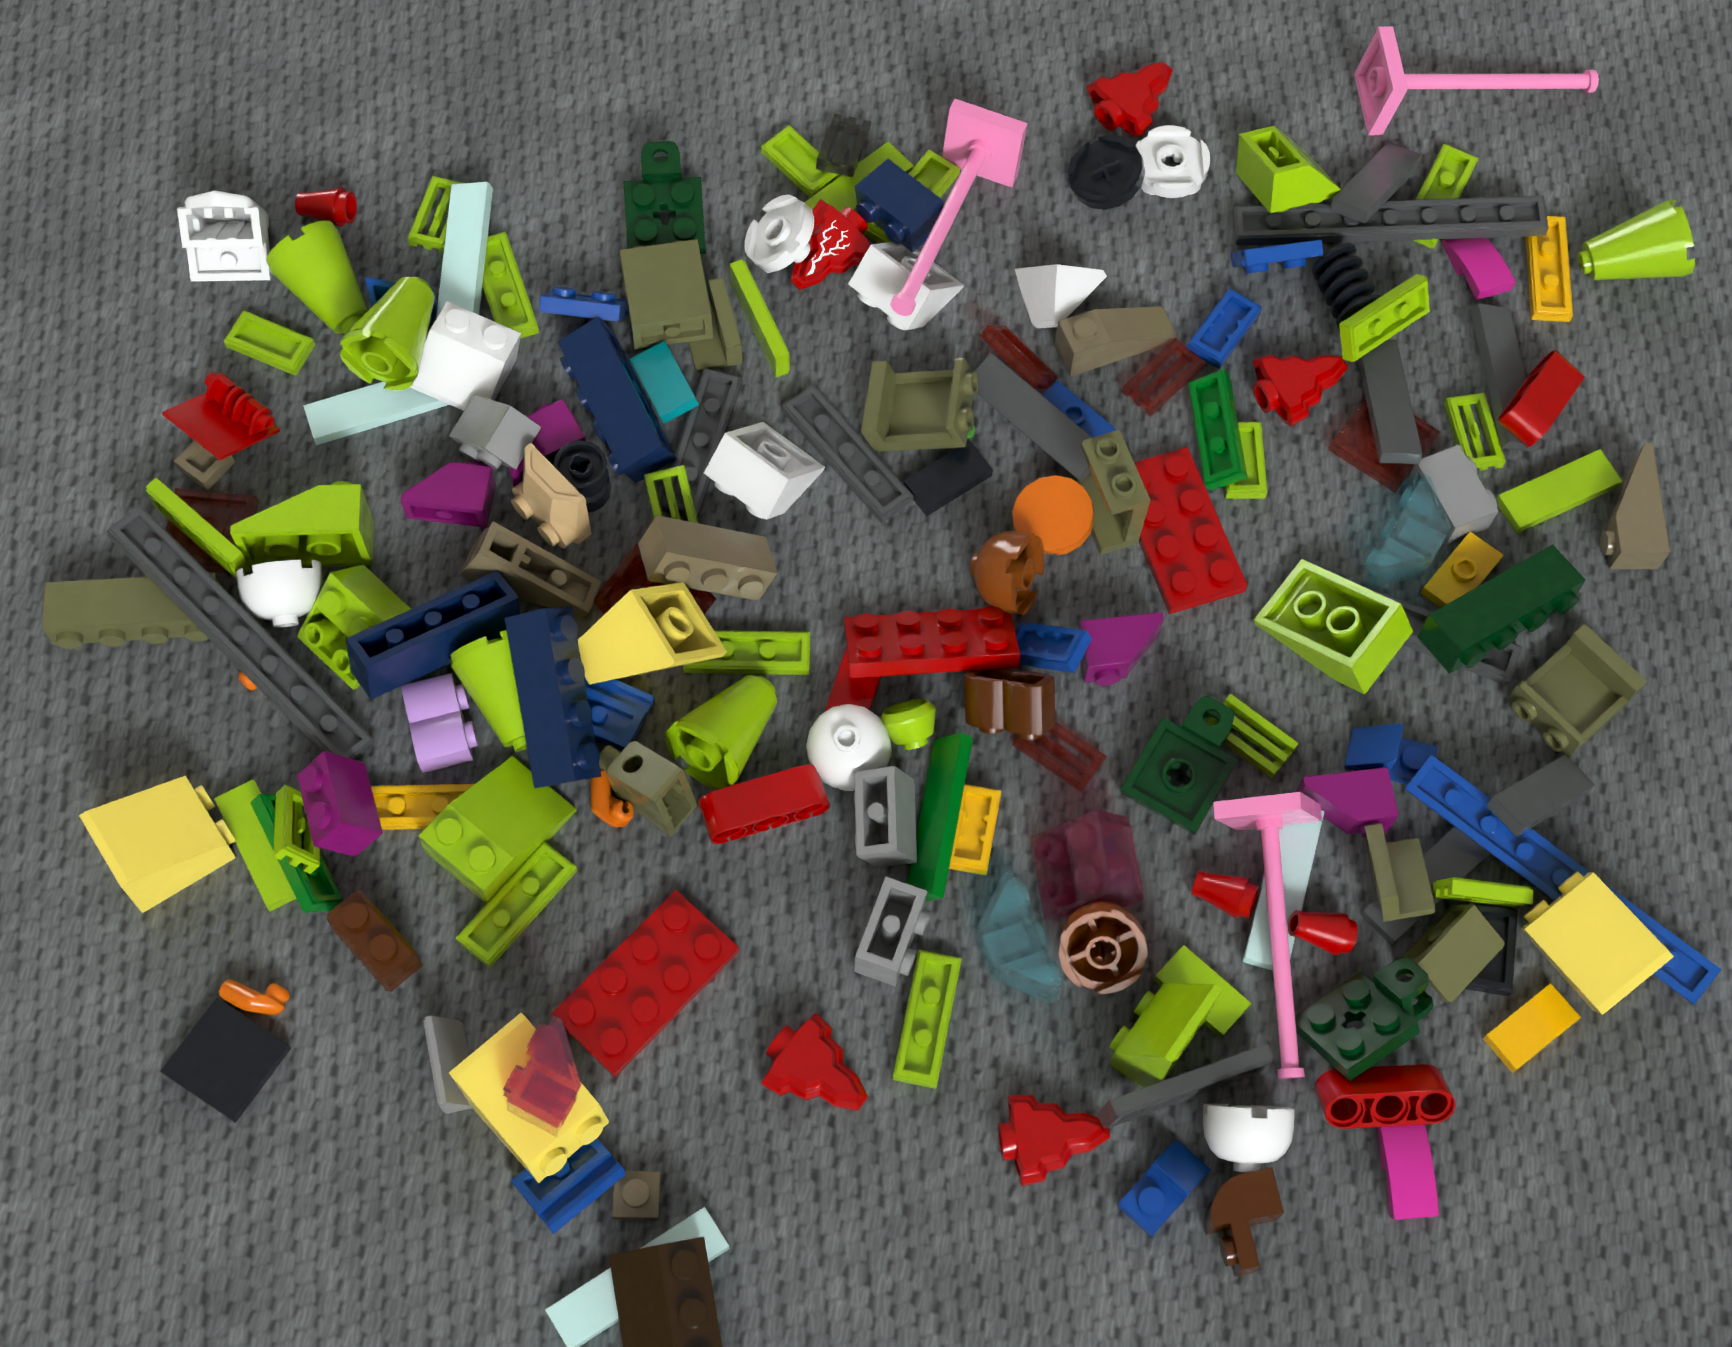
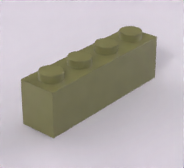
M209 573L222 586L217 574ZM148 577L45 583L42 629L52 644L61 648L76 649L81 647L82 643L95 642L105 646H121L125 641L143 640L151 644L165 643L168 638L185 637L191 641H206L209 639Z

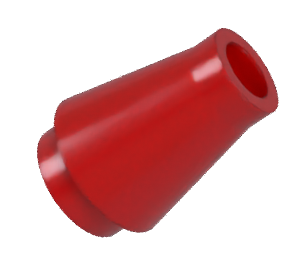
M343 187L308 193L299 192L295 200V209L299 216H308L321 221H331L334 225L342 227L345 223L354 222L357 214V199L353 192H347Z
M1199 870L1191 895L1203 899L1235 919H1238L1239 916L1249 919L1253 912L1260 886L1251 883V878L1211 874Z
M1295 910L1289 918L1288 933L1290 936L1298 937L1336 956L1340 953L1347 954L1353 949L1357 939L1358 927L1356 921L1350 919L1346 913L1303 912Z

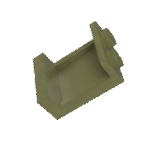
M698 239L674 241L672 243L651 246H636L630 249L619 250L635 349L653 347L663 341L670 345L713 338L712 315Z
M964 357L955 359L954 370L895 373L888 361L872 362L861 429L862 434L874 451L966 447L968 431H972L974 425L971 406L973 396L977 395L979 389L977 373L971 370Z
M1120 429L1083 440L1081 449L1092 474L1088 475L1082 483L1078 479H1074V481L1082 485L1092 499L1094 520L1091 535L1099 554L1103 555L1138 544L1150 504V498Z
M1584 623L1573 633L1568 642L1527 680H1522L1514 688L1507 701L1512 704V710L1518 718L1524 722H1531L1543 733V739L1550 748L1557 752L1562 751L1570 758L1624 708L1648 681Z

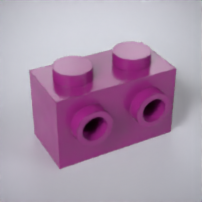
M323 751L297 774L315 847L356 857L383 834L365 763Z

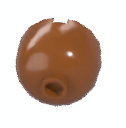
M1003 531L993 535L982 545L979 553L973 556L970 564V574L974 578L980 597L989 606L1001 608L1006 613L1021 615L1027 614L1032 609L1039 590L1029 591L1035 574L1043 575L1044 547L1039 536H1033V533L1023 531Z
M1100 901L1084 905L1070 915L1061 930L1058 955L1062 970L1073 984L1080 988L1083 985L1086 988L1095 989V993L1109 994L1122 991L1137 981L1141 975V969L1147 960L1148 944L1142 925L1131 911L1119 904Z

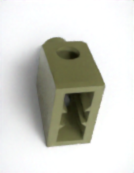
M632 741L623 751L613 745H608L599 754V766L606 772L616 797L624 803L629 801L637 813L669 837L674 834L696 808L697 803L684 770L642 744Z

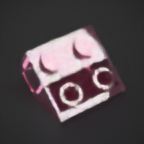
M1096 809L1030 837L1044 919L1070 917L1072 913L1082 906L1100 901L1126 907L1144 900L1129 817Z
M553 1016L548 1026L540 1022L527 1045L528 1051L526 1054L530 1055L531 1058L525 1068L519 1065L515 1066L503 1088V1091H505L503 1096L508 1098L506 1101L507 1111L556 1137L579 1096L581 1083L563 1020Z

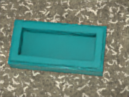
M665 341L630 358L663 424L699 406Z

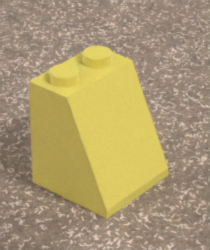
M682 582L630 590L578 639L581 662L585 670L584 676L589 684L719 658L727 653L687 586Z
M186 776L87 810L79 815L120 887L142 913L236 858L229 847L230 844L236 841L223 819L215 823L208 812L215 807L214 803L202 785L194 789Z
M1577 871L1558 887L1562 895L1550 905L1545 900H1542L1523 916L1528 923L1521 930L1593 1011L1602 1015L1674 957L1594 872H1588L1585 876H1582Z
M522 1013L518 1014L449 1072L475 1112L538 1183L545 1177L560 1171L565 1165L567 1158L582 1145L590 1144L597 1139L603 1127L609 1123L599 1103Z

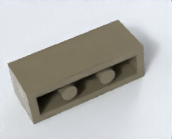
M656 515L638 543L648 581L664 584L682 582L685 583L687 588L759 601L777 575V569L768 541L764 536Z

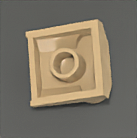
M532 443L528 444L524 450L523 481L512 489L514 498L511 500L513 507L522 518L527 520L531 517L539 525L537 527L539 534L551 547L558 544L559 547L564 549L571 543L580 544L592 534L585 497L575 489Z

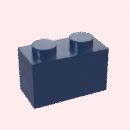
M889 159L885 160L855 186L856 209L859 215L866 222H873L884 230L886 236L897 245L902 244L912 253L926 242L944 206L943 200Z

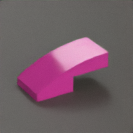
M1487 238L1443 240L1442 245L1456 274H1464L1476 300L1513 289L1516 281L1497 249Z
M1425 1124L1377 1127L1381 1168L1386 1171L1390 1217L1393 1220L1439 1216L1434 1167Z

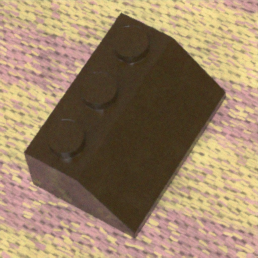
M704 1237L609 1255L623 1347H722Z

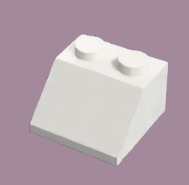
M893 242L871 244L848 285L859 292L857 296L862 302L871 307L881 309L888 315L887 320L901 330L924 327L964 286V284L933 262L915 298L916 307L913 313L909 316L899 315L893 311L890 302L896 293H900L920 251L916 249L912 253L902 244L897 245Z
M447 301L429 331L419 373L410 388L463 411L473 395L495 400L516 362L521 333Z
M761 422L726 432L704 474L715 481L714 484L720 491L728 495H734L745 503L746 509L751 514L767 520L784 514L823 472L825 466L766 423Z

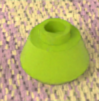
M912 699L886 708L882 712L880 719L888 730L889 737L894 744L903 745L904 750H912L928 743L927 737L934 733L936 708L927 699Z

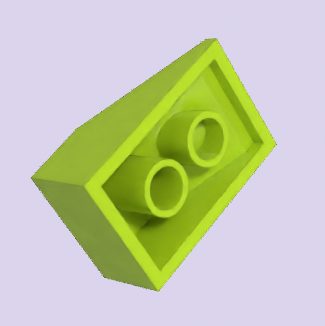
M337 481L331 485H318L231 525L230 534L237 548L243 553L250 569H252V565L284 560H301L302 567H312V560L321 562L322 567L372 565L374 519L361 484Z
M1303 559L1300 560L1253 620L1257 626L1333 680L1364 695L1413 633L1401 603Z
M512 756L449 803L419 834V839L425 853L487 904L543 841L547 843L577 810L551 787L534 788L532 772Z
M1163 983L1156 995L1148 990L1134 1010V1013L1139 1016L1137 1022L1131 1030L1123 1026L1111 1042L1109 1048L1115 1051L1109 1064L1142 1088L1164 1081L1203 1025L1223 989L1216 984Z

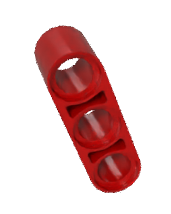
M1554 349L1532 370L1497 421L1526 448L1531 447L1549 430L1585 376Z
M813 764L794 767L707 793L698 801L710 842L713 844L728 842V837H730V841L767 831L769 830V825L774 829L811 818L810 813L815 817L825 813L830 808L822 779Z
M1429 1064L1370 1067L1350 1082L1340 1072L1333 1069L1321 1074L1315 1084V1092L1326 1120L1333 1127L1340 1129L1436 1124L1448 1119L1454 1113L1456 1106L1455 1099L1439 1068Z

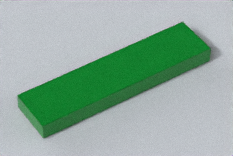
M962 732L935 739L933 743L916 831L917 863L910 864L906 883L926 890V902L943 899L973 742L972 737Z

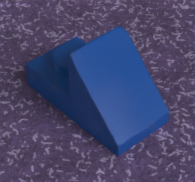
M1403 724L1353 728L1344 768L1360 771L1388 767L1391 781L1408 785L1429 756L1432 754L1436 757L1438 747L1401 737Z
M1176 1139L1152 1163L1149 1170L1118 1203L1117 1207L1152 1238L1211 1169Z

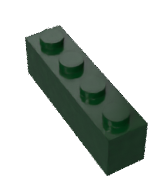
M1552 544L1429 614L1418 635V639L1449 674L1464 665L1466 668H1471L1479 663L1491 649L1496 647L1498 650H1502L1510 645L1522 631L1527 629L1529 632H1533L1541 627L1553 613L1558 612L1562 615L1569 611L1579 601L1577 594L1586 579Z

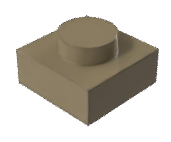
M194 440L174 460V463L178 470L208 491L235 464L232 455L219 460Z
M625 1171L626 1175L614 1184L613 1220L659 1221L661 1172Z

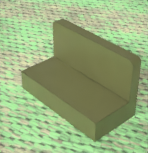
M724 277L708 280L713 338L688 342L697 372H703L704 368L713 370L743 363L742 343Z
M1382 823L1365 826L1367 850L1383 922L1435 913V903L1420 840L1418 838H1411L1386 843Z
M1450 905L1401 958H1409L1423 969L1429 976V984L1444 1002H1453L1504 947L1505 943L1475 905ZM1405 974L1407 977H1413L1410 974Z

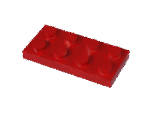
M1188 447L1134 462L1150 498L1139 544L1168 613L1173 614L1246 592L1248 585Z
M995 606L969 610L947 608L936 612L920 613L903 611L898 614L887 615L865 613L854 617H844V633L850 678L1020 668V651L1011 613H1006L1001 608Z
M675 890L550 1014L551 1018L615 1078L739 953V947Z

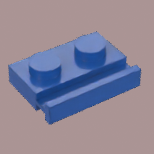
M1322 240L1235 251L1231 252L1233 268L1245 266V274L1269 271L1268 263L1282 261L1283 269L1307 266L1306 258L1323 256Z
M552 287V291L540 296L539 312L585 318L599 317L602 320L618 322L625 318L628 313L627 300L617 299L616 294L609 292L593 291L592 295L576 294L577 289Z
M584 676L588 703L592 710V726L595 740L607 746L613 745L623 751L630 742L636 740L647 719L648 712L655 704V697L616 679L589 684Z
M597 1138L590 1144L582 1145L567 1158L565 1165L560 1171L545 1177L540 1183L526 1169L513 1178L511 1182L554 1234L625 1176L626 1173L619 1162L613 1158L611 1153Z

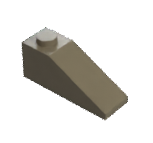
M1163 306L1094 309L1058 321L1054 346L1069 377L1176 342L1178 341V336Z
M1644 443L1634 458L1606 529L1601 534L1600 549L1601 553L1608 557L1609 569H1658L1670 553L1653 443Z
M494 521L489 524L474 542L460 573L461 576L473 582L498 570L517 594L520 601L548 608L572 607L573 614L585 617L590 612L601 581Z

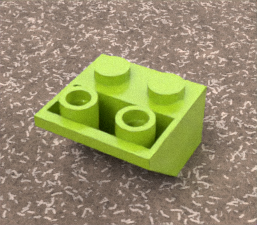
M1275 126L1239 134L1236 174L1270 213L1284 212L1290 208L1310 203H1320L1323 200L1333 198L1341 190L1302 147Z
M364 565L330 572L297 637L354 690L360 684L350 671L346 638L411 610V608Z

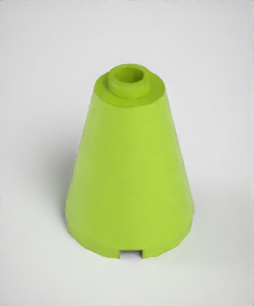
M1675 199L1664 201L1584 242L1583 251L1577 254L1581 273L1583 275L1589 274L1591 280L1684 277L1692 274L1695 258L1687 260L1686 250L1694 246L1693 237L1682 206L1674 207Z
M331 221L314 222L301 227L304 235L294 241L289 235L282 239L270 251L266 258V263L269 266L270 272L334 333L346 334L368 309L338 229Z
M419 277L400 278L348 330L340 342V345H342L340 356L350 371L370 384L374 378L385 382L386 384L383 389L391 391L405 390L413 385L419 373L435 300L434 293L429 284Z
M507 630L500 632L502 638L488 641L485 636L462 646L450 655L451 659L449 660L451 668L503 746H513L515 752L527 749L508 634Z
M747 675L673 722L671 727L665 732V743L674 760L681 756L690 765L685 772L706 787L718 790L725 788L727 785L732 786L738 780L777 705L776 691L772 683L761 676Z

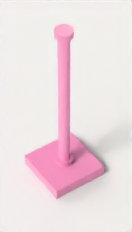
M1378 26L1354 73L1368 136L1382 135L1385 132L1408 89H1583L1585 93H1594L1599 81L1596 70H1585L1583 74H1404L1393 26Z
M954 99L949 109L942 157L960 167L962 171L900 293H896L890 302L894 312L902 316H909L913 313L916 307L915 298L976 175L1013 187L1018 176L1028 123Z
M1301 792L1213 802L1215 820L1235 830L1256 829L1261 831L1281 1069H1277L1278 1079L1305 1077L1304 1068L1299 1067L1279 830L1283 829L1284 825L1322 821L1321 805Z

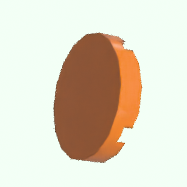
M1057 475L1039 478L1028 484L1016 498L1012 511L1015 531L1033 533V536H1039L1043 543L1044 555H1046L1045 553L1056 554L1057 556L1068 554L1080 547L1091 534L1094 520L1092 499L1085 488L1071 478Z

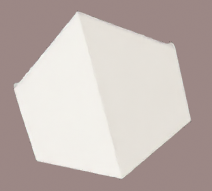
M1059 264L1015 269L1031 323L1036 328L1057 327L1058 321L1066 319L1107 277L1103 270Z

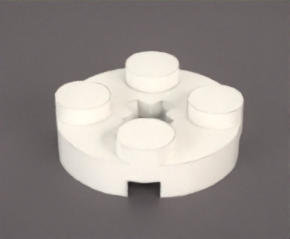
M1165 125L1150 130L1147 137L1143 138L1141 142L1139 140L1136 144L1144 160L1145 176L1141 189L1147 194H1156L1166 198H1179L1195 194L1206 179L1210 166V153L1207 145L1202 140L1199 143L1195 138L1191 137V131L1184 127ZM1166 157H1173L1174 162L1180 163V165L1171 167L1163 162H1165Z
M782 195L771 200L762 208L766 214L759 223L756 220L752 221L745 238V252L747 256L753 260L755 265L767 273L779 271L790 265L793 261L800 263L810 252V244L808 242L814 228L813 209L792 195Z

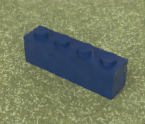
M596 317L559 340V346L564 354L560 358L561 364L572 379L576 378L580 387L575 390L577 397L586 410L592 411L596 420L592 421L591 425L598 438L603 443L607 442L611 453L607 454V458L618 475L624 473L636 483L645 479V474L656 472L676 460L677 457L614 331L599 317Z
M498 570L346 638L350 671L372 700L449 664L450 655L466 644L485 636L488 641L502 638L500 632L507 630L505 618L520 614L519 597Z
M572 607L544 608L506 617L505 623L534 788L601 777L600 756L595 743L592 710L588 703L584 680L585 670L581 662L577 640V625L573 617Z

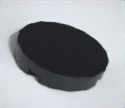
M1105 135L1098 137L1099 140L1091 144L1088 141L1071 158L1067 171L1070 187L1078 200L1090 208L1107 210L1119 207L1132 199L1142 186L1145 176L1144 160L1134 143L1122 136Z

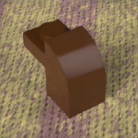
M1273 1168L1245 1172L1232 1177L1220 1187L1206 1209L1204 1220L1205 1234L1224 1232L1225 1237L1219 1239L1220 1252L1225 1266L1232 1265L1235 1277L1252 1274L1260 1267L1250 1226L1277 1221L1284 1213Z

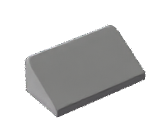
M432 1015L425 1017L423 1022L438 1105L445 1114L472 1108L449 1074L452 1069L469 1056L463 1023L459 1020Z

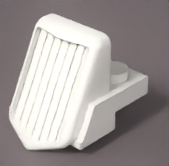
M214 190L190 196L185 200V207L177 208L182 248L187 249L191 281L271 280L272 273L266 263V258L270 253L268 238L269 217L267 212L251 198Z

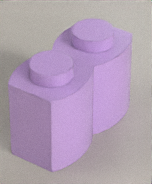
M450 673L402 685V694L413 746L422 772L425 773L473 761L471 748L478 746L473 722L465 723L462 710L468 709L470 706L463 684L456 685L453 675Z

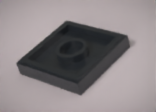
M216 998L160 1072L236 1123L291 1050V1047L230 1005Z

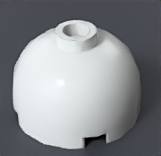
M301 560L260 563L252 565L253 574L246 575L243 568L237 570V588L242 604L255 617L272 620L274 628L298 625V617L309 614L323 587L321 562L312 560L313 568H302Z
M851 704L835 706L821 714L809 730L806 744L809 764L815 766L822 782L844 791L855 790L854 772L887 767L892 752L889 733L881 719L865 707Z
M1203 1104V1129L1208 1146L1218 1158L1233 1162V1171L1250 1172L1261 1170V1164L1277 1161L1286 1153L1292 1142L1294 1109L1263 1105H1230L1228 1107L1229 1104Z

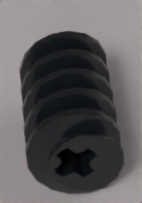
M1352 243L1341 244L1326 251L1323 256L1318 258L1312 268V274L1315 280L1318 281L1319 289L1325 294L1326 304L1331 307L1330 311L1333 318L1337 319L1336 323L1339 330L1341 322L1380 298L1379 295H1371L1375 290V286L1370 281L1365 282L1369 274L1366 269H1360L1363 262L1361 257L1354 256L1356 247Z

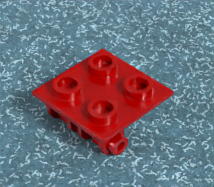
M210 373L204 382L207 386L205 393L162 412L164 417L219 460L225 459L280 432V428L273 424L274 417L271 416V410L261 405L251 394L246 393L242 387H235V384L224 373Z

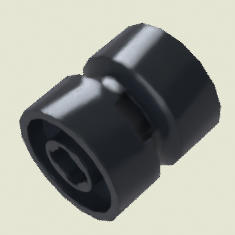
M575 441L568 443L558 451L553 466L585 497L588 513L595 512L603 507L610 498L611 484L606 456L600 447L587 441Z

